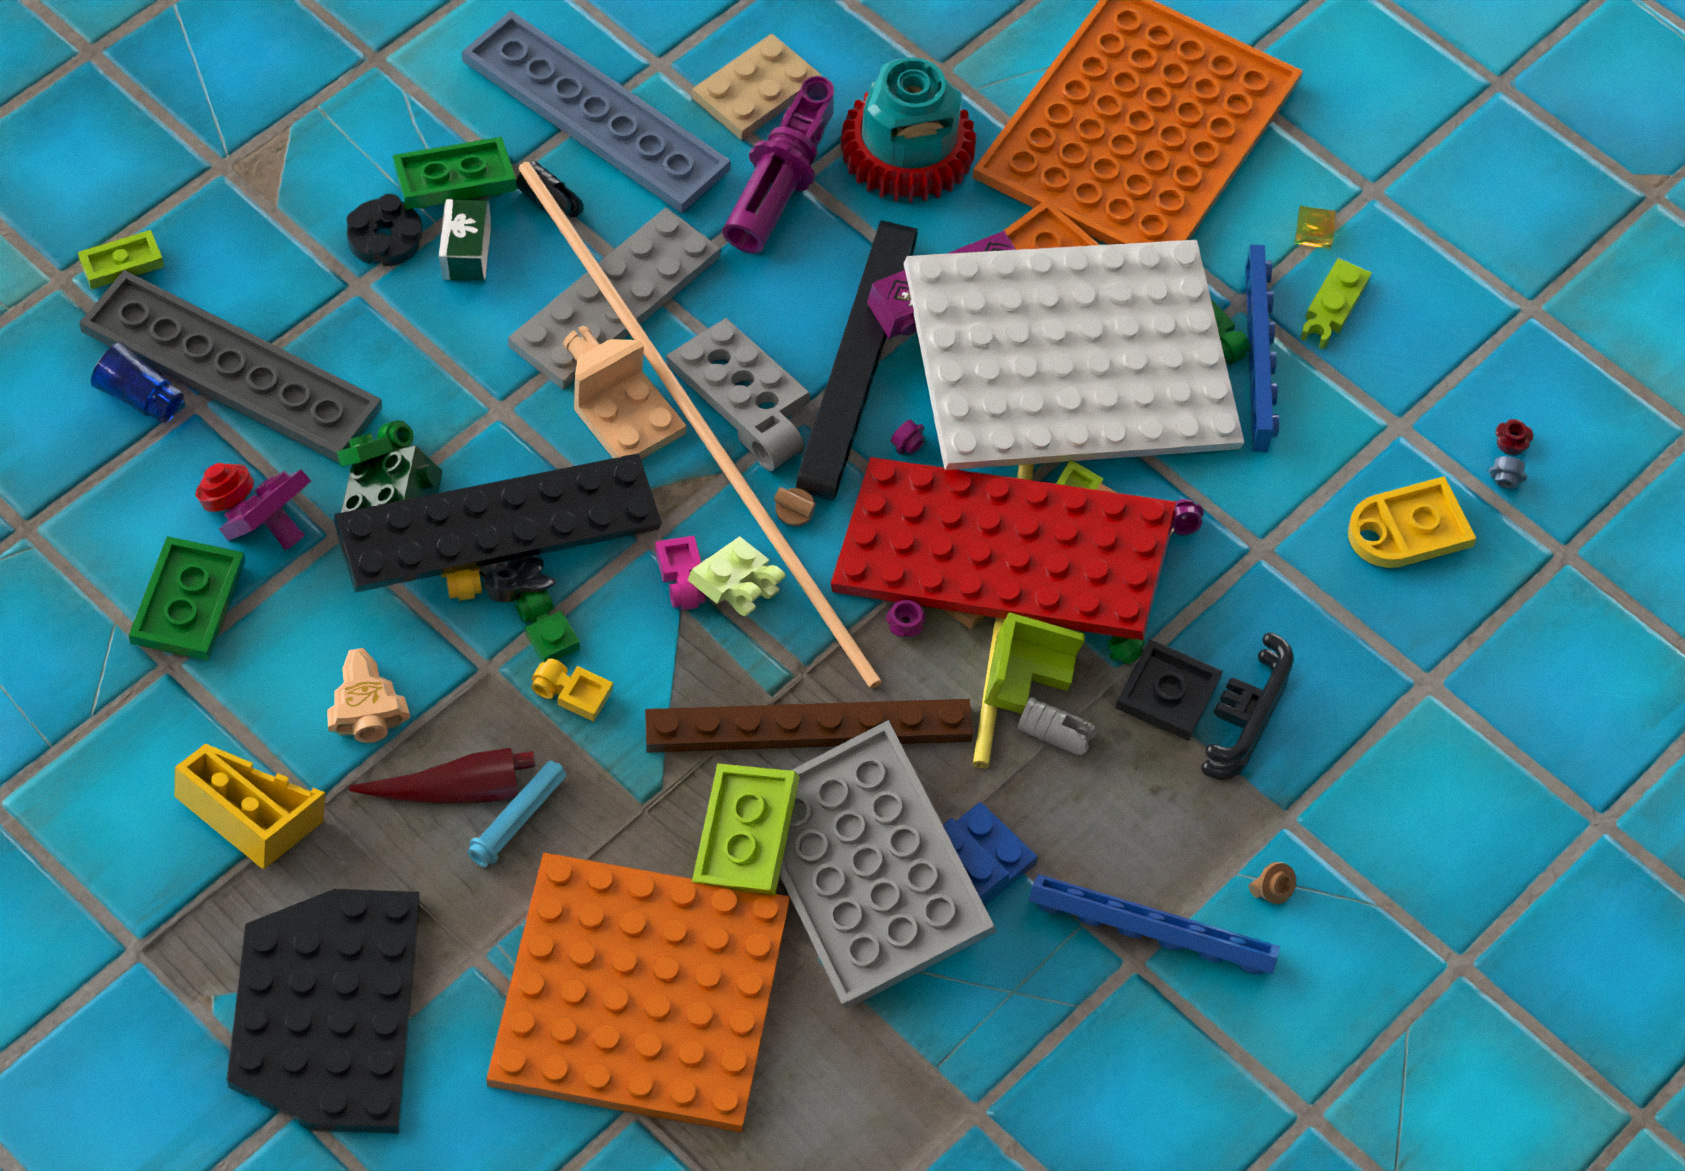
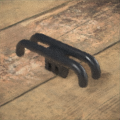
M1268 632L1262 638L1264 646L1271 650L1262 649L1258 653L1259 662L1272 670L1264 689L1261 690L1241 680L1231 678L1226 685L1227 690L1223 691L1220 697L1221 703H1217L1213 710V713L1218 718L1243 728V731L1237 743L1231 747H1222L1217 744L1207 746L1205 753L1211 760L1204 761L1201 765V770L1208 777L1220 780L1231 779L1244 770L1288 684L1289 673L1294 662L1293 650L1285 639L1275 633Z

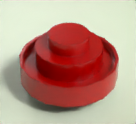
M217 463L210 466L204 472V477L196 489L195 496L205 511H228L246 499L254 486V479L245 465Z

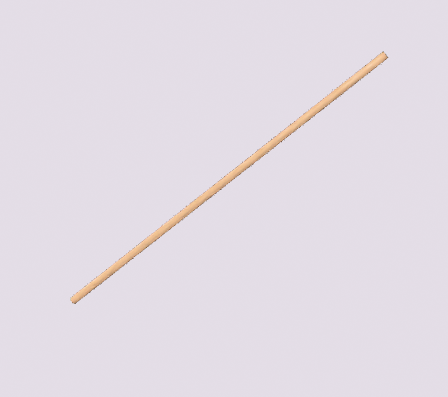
M530 162L522 163L518 168L632 338L640 340L644 345V356L870 689L878 687L882 683L881 679Z

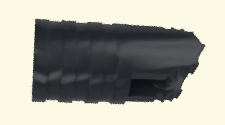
M530 162L565 215L577 217L584 212L582 200L568 189L563 181L557 179L554 174L542 167L539 162ZM520 172L516 179L517 189L523 191L526 196L545 209Z

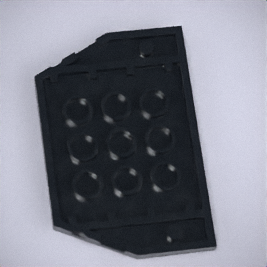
M333 889L245 923L227 1074L229 1088L246 1097L251 1096L258 1099L261 1105L273 1111L277 1109L298 1120L300 1125L311 1131L399 1134L420 892Z

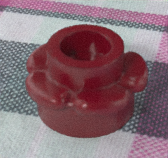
M1509 419L1507 423H1500L1495 431L1496 436H1498L1497 445L1499 449L1508 455L1523 453L1529 448V442L1533 440L1531 428L1517 419Z

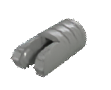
M1033 697L1029 699L1017 727V730L1080 756L1087 752L1089 741L1097 733L1092 723L1054 706H1050L1045 702L1038 701Z

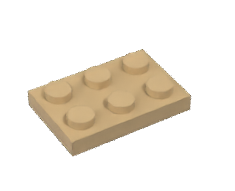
M771 33L692 88V99L740 140H743L791 106L806 79L813 76H821V74Z

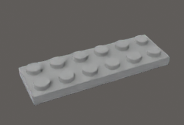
M665 207L598 264L641 325L720 258L721 248ZM587 272L508 337V347L561 389H564L575 380L577 360L563 346V342L569 333L575 330L581 338L582 335L579 333L578 328L587 326L600 344L609 339L623 340L630 333Z

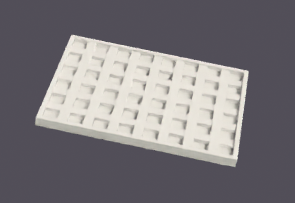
M1197 240L906 257L904 268L914 309L913 314L944 470L1067 462L1070 459L1081 461L1240 449L1244 444Z

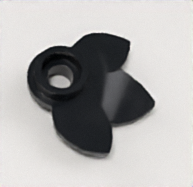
M537 555L481 566L480 570L481 576L485 578V589L488 591L489 598L497 602H513L520 598L521 592H542L556 584L554 578L541 574L544 561Z

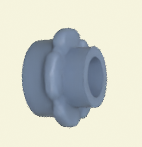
M1497 457L1494 461V466L1489 469L1490 476L1495 479L1494 483L1503 488H1516L1519 483L1527 479V474L1524 472L1525 463L1513 457Z

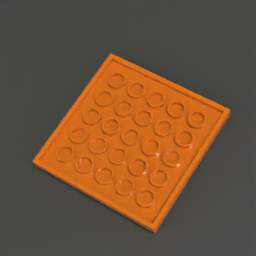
M543 852L486 1078L487 1086L742 1133L785 929L790 896L742 892L695 883L690 878Z

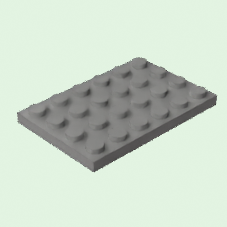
M889 720L791 770L795 771L800 776L780 877L846 1010L997 932Z

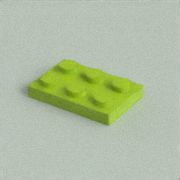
M717 764L692 882L748 893L776 894L800 776L795 771Z

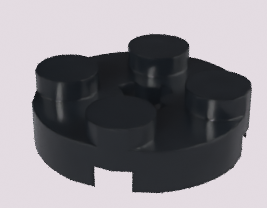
M385 194L379 199L367 201L347 216L349 248L359 260L371 264V260L383 262V266L398 265L413 257L419 249V241L422 237L420 216L414 208L406 210L404 202L397 195ZM381 228L391 229V235L386 236L384 233L378 235L376 233Z

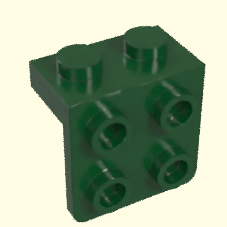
M416 445L352 464L341 513L437 494L443 470Z

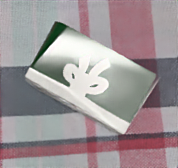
M446 199L439 251L443 280H485L491 232L488 201Z

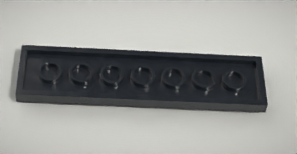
M639 453L337 513L333 520L355 593L659 530L662 524Z

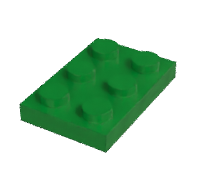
M502 137L392 155L395 173L406 210L413 208L422 209L431 205L443 204L446 202V199L467 200L489 195L499 196L507 192L517 191L516 178Z
M167 536L128 635L130 644L209 661L245 564L244 552Z

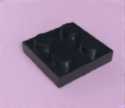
M1149 639L1117 699L1116 709L1190 741L1222 678L1223 671Z

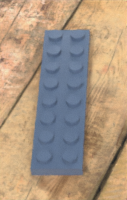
M509 11L462 51V61L680 213L687 210L730 171L731 160L513 11Z

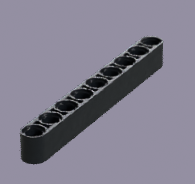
M883 220L879 223L799 470L796 488L803 489L810 495L834 501L836 499L887 338L886 333L867 304L868 297L874 282L905 270L904 261L906 257L913 256L918 234L917 228Z

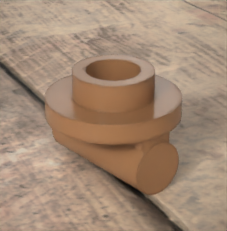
M780 487L774 497L776 514L786 525H804L814 515L816 503H814L812 496L803 489L791 488L787 490Z
M1274 862L1269 864L1263 870L1260 877L1251 882L1248 887L1256 898L1262 897L1270 903L1280 904L1287 901L1293 894L1296 887V875L1289 865L1283 862Z

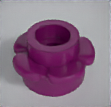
M911 419L904 422L895 431L890 440L896 447V452L900 455L905 452L909 455L917 452L926 440L923 436L925 427L923 424L917 425Z
M1183 499L1176 501L1177 512L1173 523L1174 532L1178 535L1195 533L1202 525L1201 517L1204 515L1202 506L1194 504L1192 500Z
M901 600L895 603L888 611L886 622L890 624L889 629L894 635L914 637L922 632V624L926 622V617L919 604L912 600ZM903 619H908L909 622H908V623H904L902 620H903Z

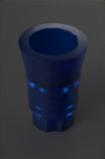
M123 342L114 344L103 354L91 376L92 388L111 395L130 405L143 415L151 416L163 423L170 421L175 416L184 399V394L173 387L170 380L142 361Z

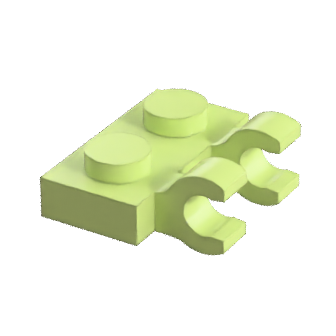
M739 536L694 567L690 572L688 581L716 604L725 599L739 614L747 616L756 608L752 601L761 595L766 599H770L779 593L780 589L775 585L785 579L786 574L777 566H767L769 559Z

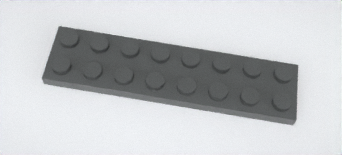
M125 270L79 322L81 332L338 463L340 462L336 452L351 447L349 439L361 436L382 409V400Z

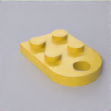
M1445 476L1364 499L1353 510L1348 525V538L1354 551L1365 561L1385 568H1398L1474 547L1477 539ZM1364 530L1374 531L1380 539L1368 541L1361 536L1360 532Z

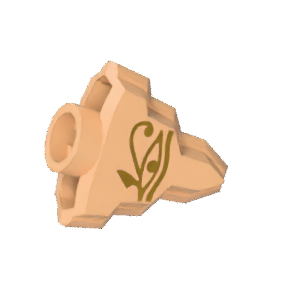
M364 648L349 650L342 668L344 683L335 690V705L327 709L328 731L338 735H354L355 739L362 743L377 742L387 736L388 729L399 726L410 718L405 697L396 695L392 682L379 676L377 663Z

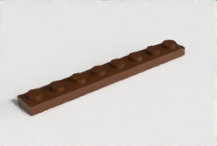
M970 699L645 709L646 753L839 746L889 720L901 744L972 742L973 727Z

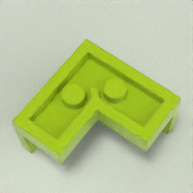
M1009 612L996 636L984 704L1022 714L1028 703L1031 681L1067 691L1072 683L1076 656L1084 644L1085 634Z

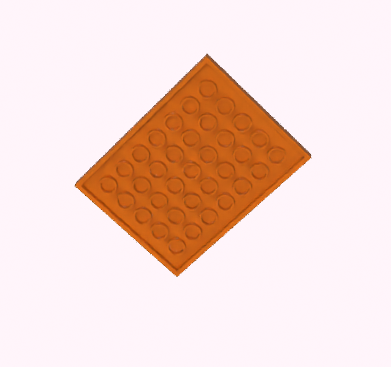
M1099 0L973 168L972 178L1032 208H1035L1047 199L1086 234L1107 245L1190 240L1301 81L1303 70L1154 0Z

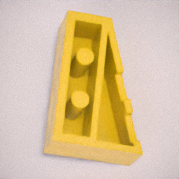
M204 744L175 766L174 797L263 870L324 820L325 792L316 788L308 791L289 783V777L279 773L274 777L254 769L252 762L208 744Z

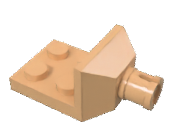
M587 326L578 328L579 333L582 335L581 338L575 330L568 334L563 342V346L577 360L574 410L612 458L639 453L640 458L643 459L686 434L687 425L642 371L644 345L640 340L609 339L600 344Z

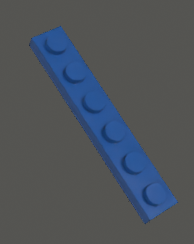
M1250 244L1245 264L1247 332L1250 343L1248 357L1252 451L1268 452L1271 438L1277 437L1279 433V414H1273L1272 405L1276 406L1278 384L1271 382V374H1275L1276 352L1270 351V344L1274 342L1275 322L1268 321V313H1272L1274 300L1273 291L1267 290V283L1271 282L1272 261L1266 260L1265 245Z
M1040 874L1037 875L1028 900L1037 903V907L1040 910L1048 913L1060 914L1061 911L1077 915L1079 921L1092 926H1100L1104 923L1117 927L1118 932L1125 936L1141 938L1144 935L1157 939L1158 943L1165 948L1182 950L1184 947L1199 952V956L1208 961L1223 962L1224 959L1240 964L1239 967L1242 970L1256 975H1262L1264 972L1273 974L1280 946Z

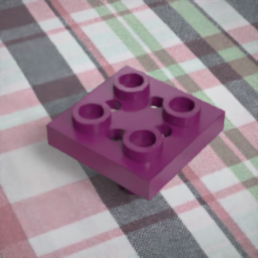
M302 469L289 475L284 470L274 478L273 476L269 477L254 489L256 495L245 502L242 500L225 514L228 521L218 529L230 541L253 531L260 524L264 523L282 545V548L284 550L289 549L303 538L305 534L292 521L283 507L286 502L306 487L311 480Z

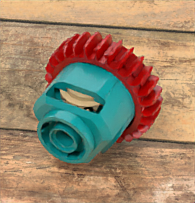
M914 57L896 59L883 64L877 82L873 81L869 92H865L863 101L855 100L853 109L848 110L846 120H844L842 125L840 145L843 152V163L848 164L849 174H856L857 184L867 182L868 192L877 188L880 190L881 198L888 193L893 195L895 202L899 196L908 197L910 204L916 196H920L926 202L928 194L932 193L939 199L942 189L952 192L954 183L962 184L964 175L969 174L976 149L974 123L972 120H968V110H961V91L946 80L944 73L937 65L928 60Z

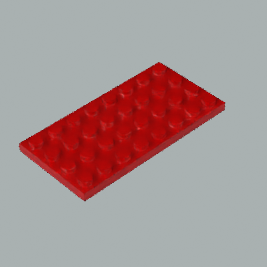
M870 457L831 580L832 592L892 602L912 600L919 604V606L1006 619L1010 612L1066 629L1144 641L1177 512L1176 501L957 469L944 470L943 467Z

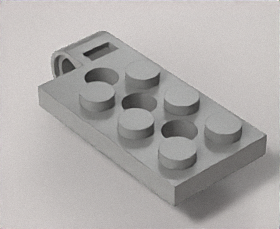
M727 318L666 355L668 367L738 430L739 441L754 454L763 468L773 471L804 451V442L799 431L786 417L810 403L809 391ZM719 359L729 361L725 365L711 364L713 361ZM739 381L752 382L748 387L742 385L735 386ZM765 402H772L776 404L775 407L770 409H762L758 407L760 404Z

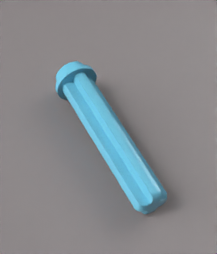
M552 760L546 762L479 838H473L469 842L470 848L467 853L477 865L487 867L489 864L494 865L498 861V853L566 778L563 766Z

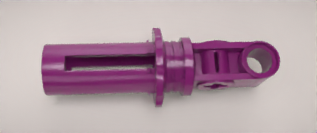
M813 76L806 79L792 105L785 112L780 127L771 131L767 141L757 142L754 148L750 150L749 161L754 165V172L722 229L724 238L735 248L746 253H760L794 190L804 191L808 189L810 184H813L815 171L811 165L817 157L816 148L834 113V86L829 79L822 76Z

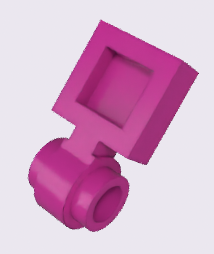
M695 536L656 541L655 553L663 583L676 581L674 584H669L672 607H680L681 610L698 608V604L705 603V594L688 581L691 570L701 563Z

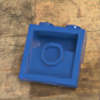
M981 801L955 821L953 818H950L943 824L984 906L1037 863L1038 856Z

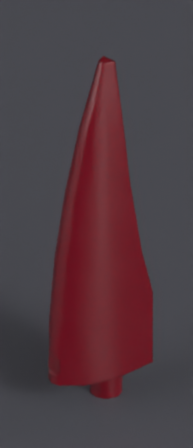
M511 747L471 753L413 774L349 785V791L385 799L423 803H481L514 799L519 794L515 770L536 767L534 753L529 751L513 754Z

